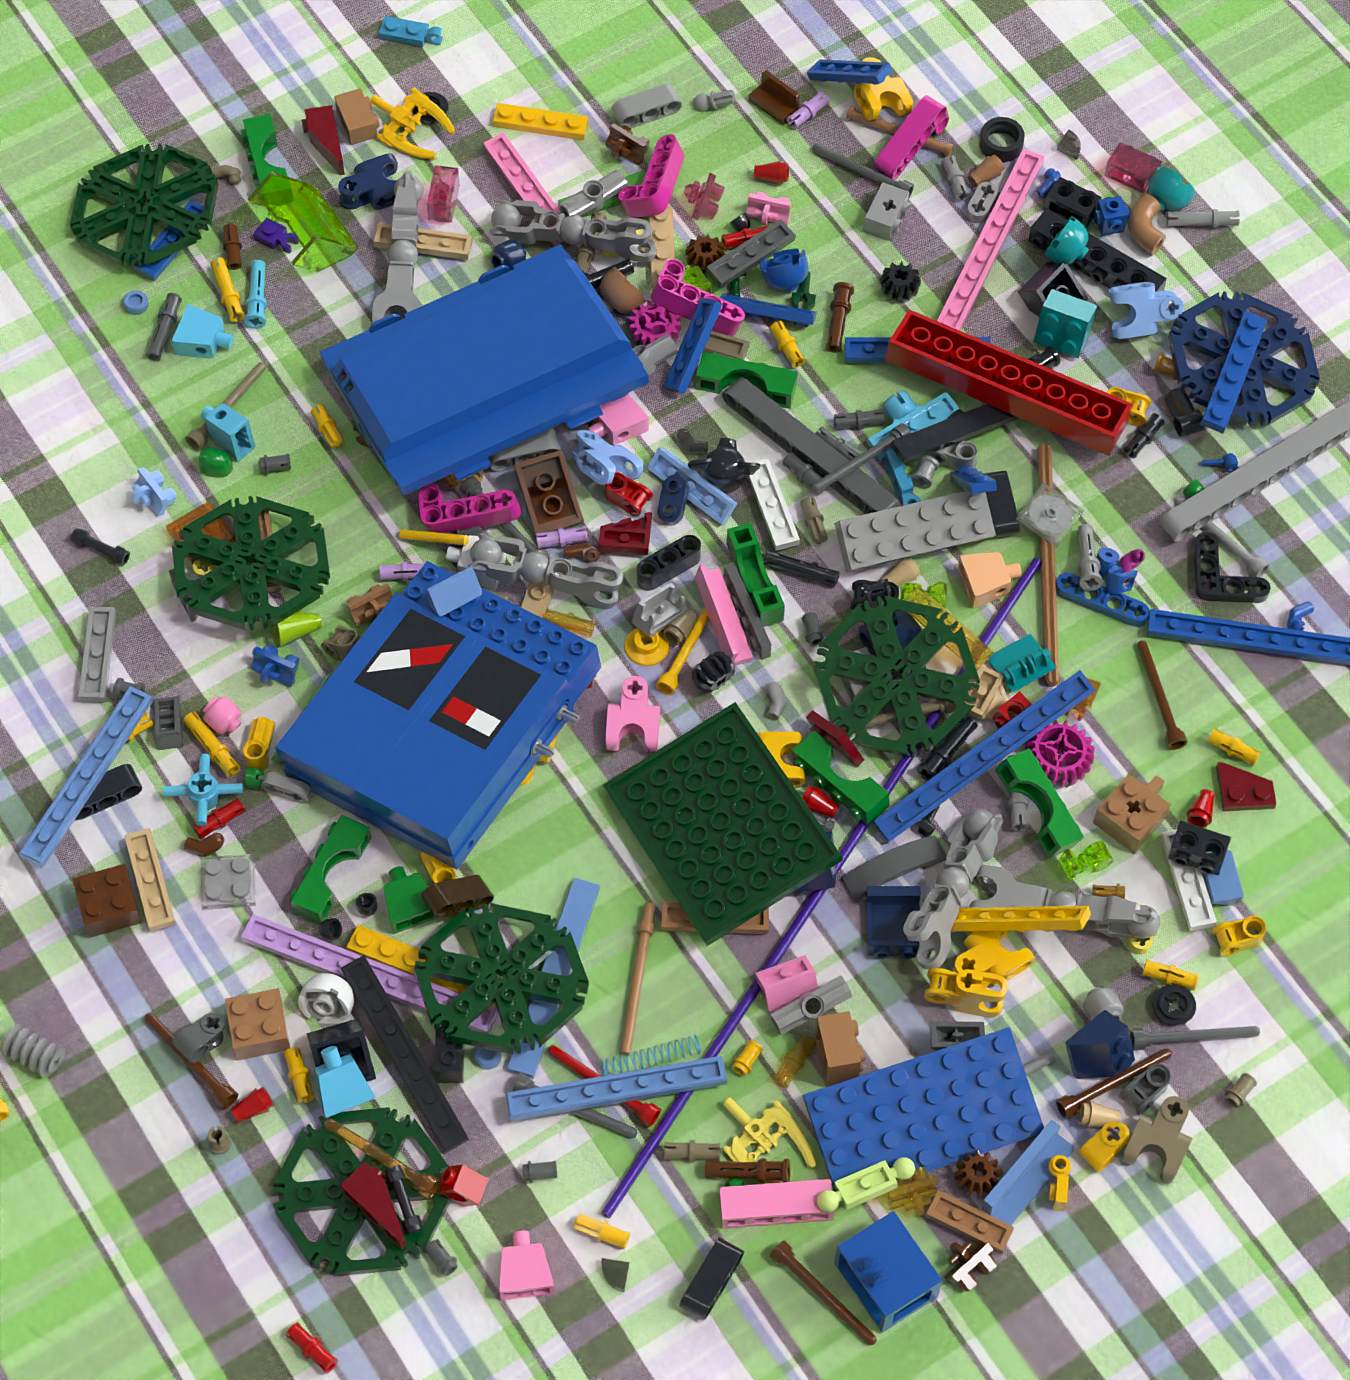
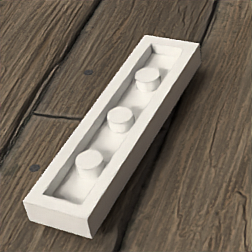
M769 458L752 462L760 463L761 465L753 475H747L775 551L799 545L798 533Z
M1177 829L1162 832L1160 837L1189 931L1215 927L1217 921L1201 871L1188 865H1178L1173 860L1168 859ZM1180 844L1184 848H1192L1188 844Z

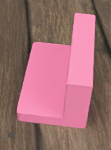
M806 955L755 973L756 980L765 994L769 1012H773L798 999L802 993L811 992L818 988L815 970Z

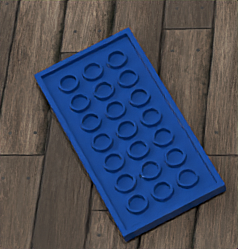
M1010 1027L802 1095L834 1192L837 1191L835 1181L884 1160L889 1168H892L897 1159L901 1157L909 1158L915 1165V1172L912 1176L914 1177L956 1163L958 1160H964L963 1155L966 1152L973 1157L974 1151L977 1149L980 1154L1039 1135L1044 1129ZM895 1178L897 1182L902 1181L899 1178Z

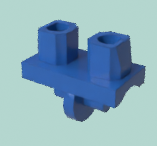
M269 644L263 649L256 646L252 650L253 662L251 669L261 674V683L266 685L271 679L290 687L295 683V675L299 666L298 657L292 654L287 655L285 658L279 657L276 647Z

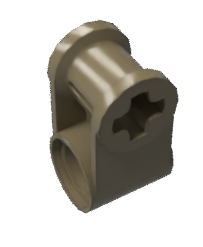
M338 625L335 629L336 632L328 641L324 640L321 647L330 657L344 660L361 637L355 630Z

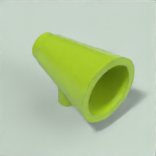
M301 609L271 628L277 647H281L316 631L318 628H322L321 617L319 613H303Z

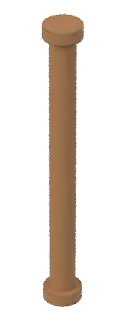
M850 106L846 115L848 120L855 119L895 134L900 126L879 118L878 120L868 121L863 113L856 110L854 106ZM928 138L923 146L944 153L946 157L951 156L954 148L952 143L947 145L932 138Z

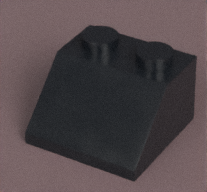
M1046 262L1018 291L1029 311L1039 318L1042 306L1051 289L1084 301L1088 300L1068 264Z
M359 1018L306 1033L315 1067L325 1064L321 1051L327 1047L336 1046L340 1057L345 1055L352 1056L366 1081L376 1079Z

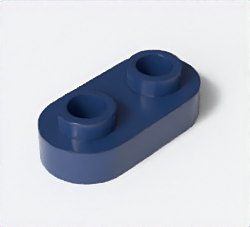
M679 475L667 477L661 489L657 514L667 525L679 523L684 516L689 486L686 480ZM674 483H677V488L675 490H671V486ZM669 507H673L672 512L670 514H666V510Z

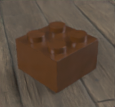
M125 864L72 878L84 926L89 938L141 924Z

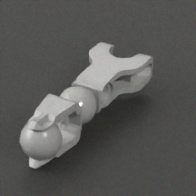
M484 533L478 534L479 540L470 549V558L473 563L469 564L468 567L472 566L474 571L484 572L488 577L498 581L513 584L516 579L520 578L521 574L523 579L530 583L544 581V586L549 585L555 590L575 595L581 601L593 607L611 609L618 601L617 589L622 584L623 574L616 566L603 562L579 563L564 558L554 559L553 556L549 560L541 552L532 551L526 554L527 549L524 542L520 539L504 536L494 538ZM502 552L516 557L513 560V566L499 564L502 559ZM560 572L563 573L564 576H558L555 573ZM606 575H612L616 580L611 582L603 578ZM600 592L609 594L611 599H602Z

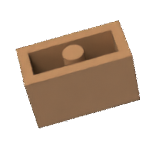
M361 88L334 96L337 114L351 145L377 138V127H380L376 113H371L372 105L368 96L364 97Z

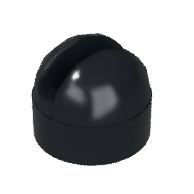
M746 212L732 220L730 224L737 232H741L743 228H750L751 221Z
M363 893L356 898V908L361 915L371 916L377 911L378 903L374 894Z
M337 918L325 919L318 927L319 934L326 940H336L341 936L342 925Z

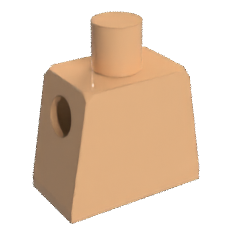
M999 552L962 555L959 559L958 570L972 608H977L1007 595L1010 592L1011 579L1022 576L1019 563L1005 565L1003 557Z

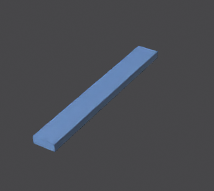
M129 686L18 853L20 858L41 868L45 866L153 702L151 695Z
M574 878L556 930H561L566 926L567 934L571 932L578 951L597 899L600 885ZM561 947L546 957L542 972L561 976L570 975L572 970L566 951ZM532 999L528 1008L532 1022L536 1025H544L557 1013L559 1004ZM535 1040V1050L532 1051L529 1044L522 1043L520 1054H517L514 1049L507 1068L508 1072L517 1075L523 1073L534 1079L546 1043L539 1048Z
M722 1056L507 1092L505 1095L510 1122L726 1085L727 1077Z

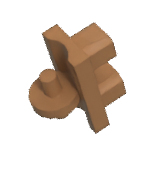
M387 583L382 586L376 584L370 587L367 594L361 597L355 595L347 600V607L356 627L376 618L393 596Z

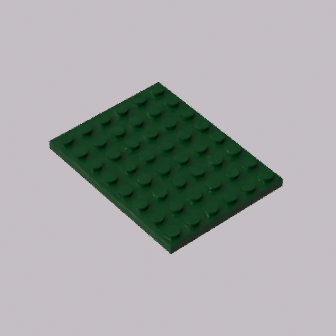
M736 702L603 785L706 946H709L843 861L840 852Z

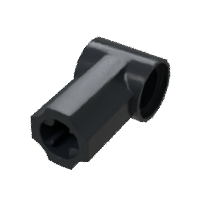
M1175 388L1165 395L1164 400L1173 416L1174 427L1179 437L1205 429V426L1200 424L1203 415L1199 409L1195 410L1185 389Z

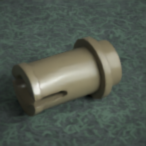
M1242 1073L1235 1085L1225 1091L1226 1096L1224 1100L1233 1108L1243 1106L1245 1103L1244 1099L1257 1085V1081L1250 1074Z
M217 1126V1131H215L214 1127L208 1131L210 1150L216 1154L226 1153L231 1146V1140L226 1134L225 1129Z

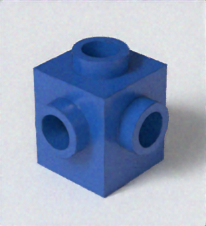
M1121 196L1106 197L1098 200L1097 209L1094 210L1093 216L1101 236L1124 232L1130 212L1128 205H1124Z

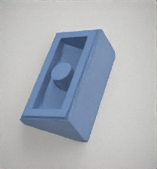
M468 567L428 588L429 606L437 616L441 617L481 596L482 589L473 567Z
M1227 850L1220 874L1204 873L1212 904L1234 905L1244 897L1232 851ZM1212 852V853H1206L1207 855H1209V856H1211V857H1216V856H1217V855H1216L1215 853H1213V852Z

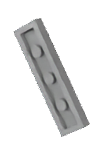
M89 607L78 696L81 702H106L116 619L115 607Z

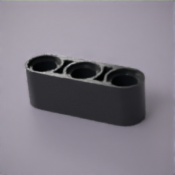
M1007 471L983 473L996 480L997 490L986 492L996 534L994 538L1018 535L1020 533L1019 518Z
M685 535L641 560L637 565L638 587L645 591L654 590L697 565L701 559L700 539L694 535ZM691 549V550H694V551H693V552H687V551H685V550ZM671 561V562H673V563H672V564H666L665 562ZM650 573V574H652V575H651V576H645L644 574Z
M123 764L106 771L75 820L84 819L138 795L143 787L131 764Z
M719 1237L683 1295L679 1307L705 1321L737 1269L745 1251Z

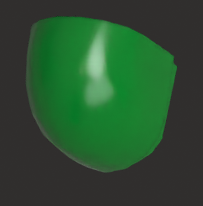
M208 447L207 450L202 449L200 452V473L210 477L223 478L232 472V460L223 450Z

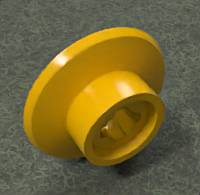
M636 628L627 635L624 641L626 656L632 662L641 666H652L660 663L666 658L670 648V644L665 640L662 631L649 637L639 628ZM650 641V644L643 645L644 642Z

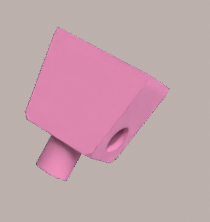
M627 394L620 399L600 405L603 415L593 419L594 425L587 428V430L595 432L600 437L605 436L612 445H616L649 431V417L632 397Z
M528 1231L514 1232L512 1234L513 1246L502 1248L499 1285L501 1301L554 1294L553 1279L542 1244H530Z

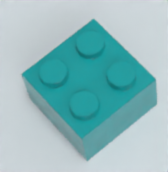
M1051 289L1042 306L1033 342L1045 347L1051 346L1058 352L1079 358L1087 343L1097 305Z

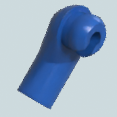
M1049 168L1045 172L1046 181L1036 190L1037 194L1043 199L1046 198L1056 181L1061 177L1060 172L1055 171L1053 168Z
M1307 601L1291 608L1287 620V628L1304 631L1305 628L1302 626L1305 623L1302 621V617L1313 613V604Z

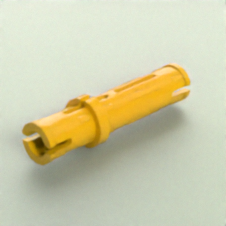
M217 258L219 266H217L214 259L210 265L222 294V304L227 308L231 322H238L236 314H238L241 321L245 317L239 303L241 298L239 293L235 291L224 258Z
M197 712L187 714L183 719V723L210 755V760L216 762L227 777L237 774L240 770V765L232 758L228 747L219 742Z

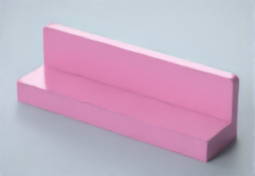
M700 565L694 579L721 651L731 658L734 665L751 662L753 655L720 568L707 571L705 565Z
M831 1180L721 1187L722 1229L833 1221L835 1210L829 1213L823 1212L817 1205L818 1195L824 1190H832Z

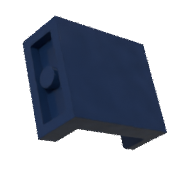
M867 886L865 904L868 956H874L879 959L888 958L889 956H901L902 958L910 959L917 956L919 941H908L903 927L910 912L920 910V886Z

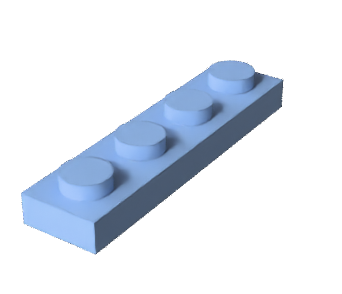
M664 447L657 449L647 466V469L663 481L671 475L683 477L689 486L687 499L721 525L726 524L738 504L696 471L688 468V465ZM674 483L671 487L676 489L678 484Z

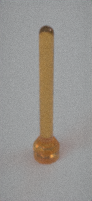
M333 1119L325 1121V1127L387 1167L391 1168L400 1165L406 1179L416 1184L419 1193L424 1197L430 1199L438 1190L441 1183L439 1178L432 1174L427 1175L424 1173L421 1175Z

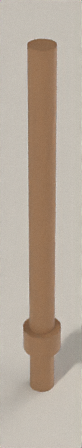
M650 902L644 904L642 921L638 923L637 934L639 939L619 1052L624 1056H627V1052H631L649 939L653 936L654 931L652 921L655 904Z

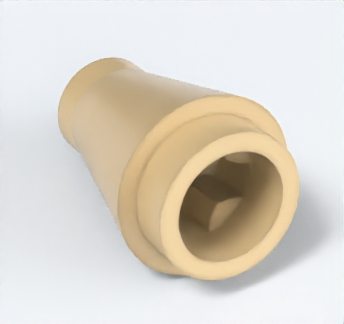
M909 557L906 560L902 559L881 580L883 582L884 579L888 578L889 582H893L899 587L917 580V576L921 573L916 563Z
M1092 1101L1082 1102L1078 1112V1122L1084 1125L1085 1128L1103 1127L1108 1122L1115 1121L1120 1123L1121 1112L1119 1110H1114Z

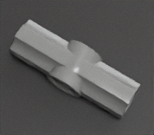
M614 170L598 181H587L583 186V190L559 204V210L565 215V218L569 215L582 216L588 211H598L603 207L606 200L618 194L623 188L628 187V182L620 170Z
M668 333L646 346L639 345L632 348L648 375L656 370V365L678 352L675 343Z
M840 975L811 992L802 993L798 999L770 1013L771 1020L779 1034L782 1035L812 1018L815 1019L821 1016L825 1011L853 996L848 984ZM814 998L817 1006L814 1011L807 1012L805 1004L807 1000Z

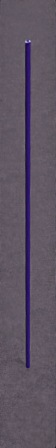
M1033 558L972 650L971 655L974 664L977 663L1041 566L1042 562L1040 559ZM963 665L957 675H961L964 672ZM939 710L931 712L926 720L927 726L933 729L944 712ZM921 744L915 746L917 752L921 748ZM910 747L907 749L910 754L909 757L902 756L882 786L889 792V795L915 757L911 754ZM862 820L859 821L839 851L843 861L836 865L837 874L869 827ZM814 890L761 971L778 965L826 890ZM756 978L703 1059L718 1056L759 994L761 987ZM695 1090L679 1093L601 1211L605 1217L611 1218Z

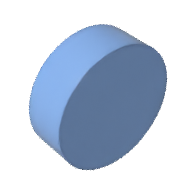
M131 291L123 299L125 310L129 314L140 315L148 309V299L142 291Z
M476 1047L474 1050L475 1062L482 1069H493L501 1062V1052Z

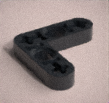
M1210 532L1198 534L1194 543L1195 591L1200 599L1205 601L1262 603L1266 601L1271 589L1270 583L1266 579L1261 577L1220 576L1217 537ZM1204 541L1209 545L1208 553L1204 554L1205 545L1202 544ZM1202 562H1209L1213 565L1214 569L1206 571L1201 568L1200 564ZM1206 579H1210L1209 588L1211 591H1207L1206 587H1204ZM1231 584L1236 585L1240 592L1236 594L1230 593L1226 587ZM1255 587H1259L1262 593H1257Z

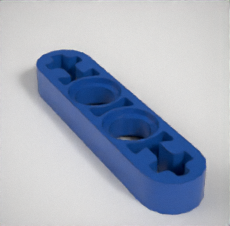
M1063 573L1057 578L1056 593L1064 599L1134 627H1141L1148 621L1149 607L1139 600L1121 593L1113 594L1104 586L1094 590L1093 592L1097 594V598L1090 600L1084 596L1083 593L1086 590L1080 588L1079 594H1076L1078 586L1081 587L1079 583L1081 577L1072 573ZM1066 582L1071 584L1068 589L1063 588ZM1116 600L1120 603L1121 607L1111 609L1107 602ZM1125 605H1126V606H1129L1128 609H1127V612H1126V613H1123V612H1124V609H1125ZM1136 611L1141 612V615H1139V617L1134 616Z

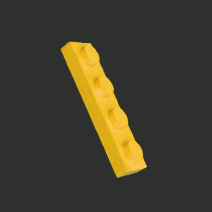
M497 103L493 118V127L577 140L585 139L589 123L588 116Z

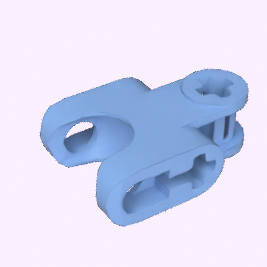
M1151 282L1116 286L1109 290V298L1114 303L1130 304L1131 307L1128 317L1112 324V336L1118 339L1154 334L1158 332L1157 322L1176 319L1179 317V314H1182L1184 309L1182 300L1170 290L1155 292V285Z
M579 430L577 432L578 445L577 448H573L571 456L576 460L580 471L600 485L611 484L615 472L622 473L632 480L640 478L643 463L632 452L622 445L611 446L595 432L589 430ZM627 462L632 465L633 472L626 467Z

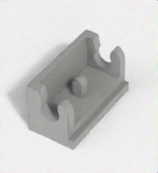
M669 583L638 602L631 623L651 637L663 630L668 623L683 613L685 596L682 595L676 601L674 598L676 586Z

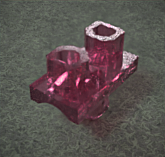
M709 173L707 181L703 182L701 187L699 181H694L693 184L685 186L684 195L688 198V202L693 204L696 201L691 218L698 220L702 215L713 219L717 214L719 205L709 201V198L719 201L725 187L714 182L716 175Z

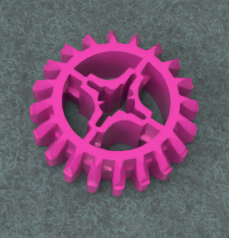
M1056 719L1052 725L1049 724L1025 743L1024 748L1025 750L1030 748L1053 786L1056 785V782H1060L1063 788L1066 786L1067 781L1072 785L1076 784L1077 779L1082 781L1085 778V773L1091 771V765L1095 759L1093 755L1095 748L1091 745V737H1085V729L1078 731L1077 723L1072 725V727L1068 726L1067 719L1063 724H1059ZM1059 747H1061V753H1062L1061 756H1060V760H1058V753H1057L1058 750H1059Z

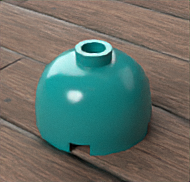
M1164 166L1158 167L1152 174L1148 182V193L1159 202L1161 206L1160 211H1179L1192 201L1196 195V190L1190 182L1186 186L1181 181L1184 178L1183 176Z
M1071 216L1064 224L1065 227L1058 232L1043 255L1057 264H1071L1076 259L1081 261L1089 250L1086 247L1089 237L1085 226Z

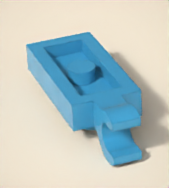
M389 16L384 17L379 30V39L423 47L425 42L441 45L443 36H440L442 32L440 27H431L429 29V24Z
M893 449L886 450L884 465L900 504L902 503V506L921 502L918 496L911 493L913 491V483L910 476L907 477L905 474V463L901 462Z

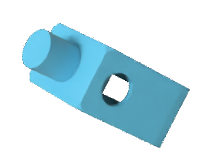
M188 304L173 336L172 345L175 355L211 359L215 356L219 346L228 349L232 348L234 335L224 333L225 329L222 318Z
M224 403L215 409L207 406L202 410L201 418L206 422L209 436L236 462H239L256 448L249 420Z
M336 1046L327 1047L321 1051L325 1064L316 1067L314 1072L320 1106L326 1118L375 1098L374 1093L351 1055L340 1057Z

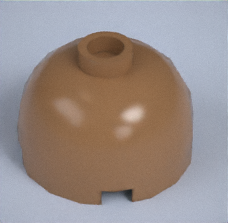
M616 267L609 270L602 278L600 293L604 298L602 300L610 312L615 310L620 314H630L633 309L638 310L639 306L646 302L643 295Z

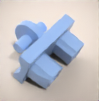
M145 467L138 469L139 477L132 486L134 492L131 495V500L137 505L143 503L145 506H150L157 516L164 515L166 507L175 503V491L172 487L163 490L160 488L163 486L164 479L159 470L148 472Z

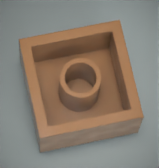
M279 988L225 999L232 1045L237 1061L283 1052L290 1048Z
M850 1011L817 1017L815 1041L826 1087L859 1077V1072L863 1071L864 1051L862 1045L857 1046L856 1036H859L857 1021L851 1020Z

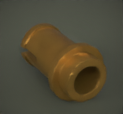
M1117 883V886L1093 884L1092 895L1100 897L1117 896L1125 899V886H1120V883Z

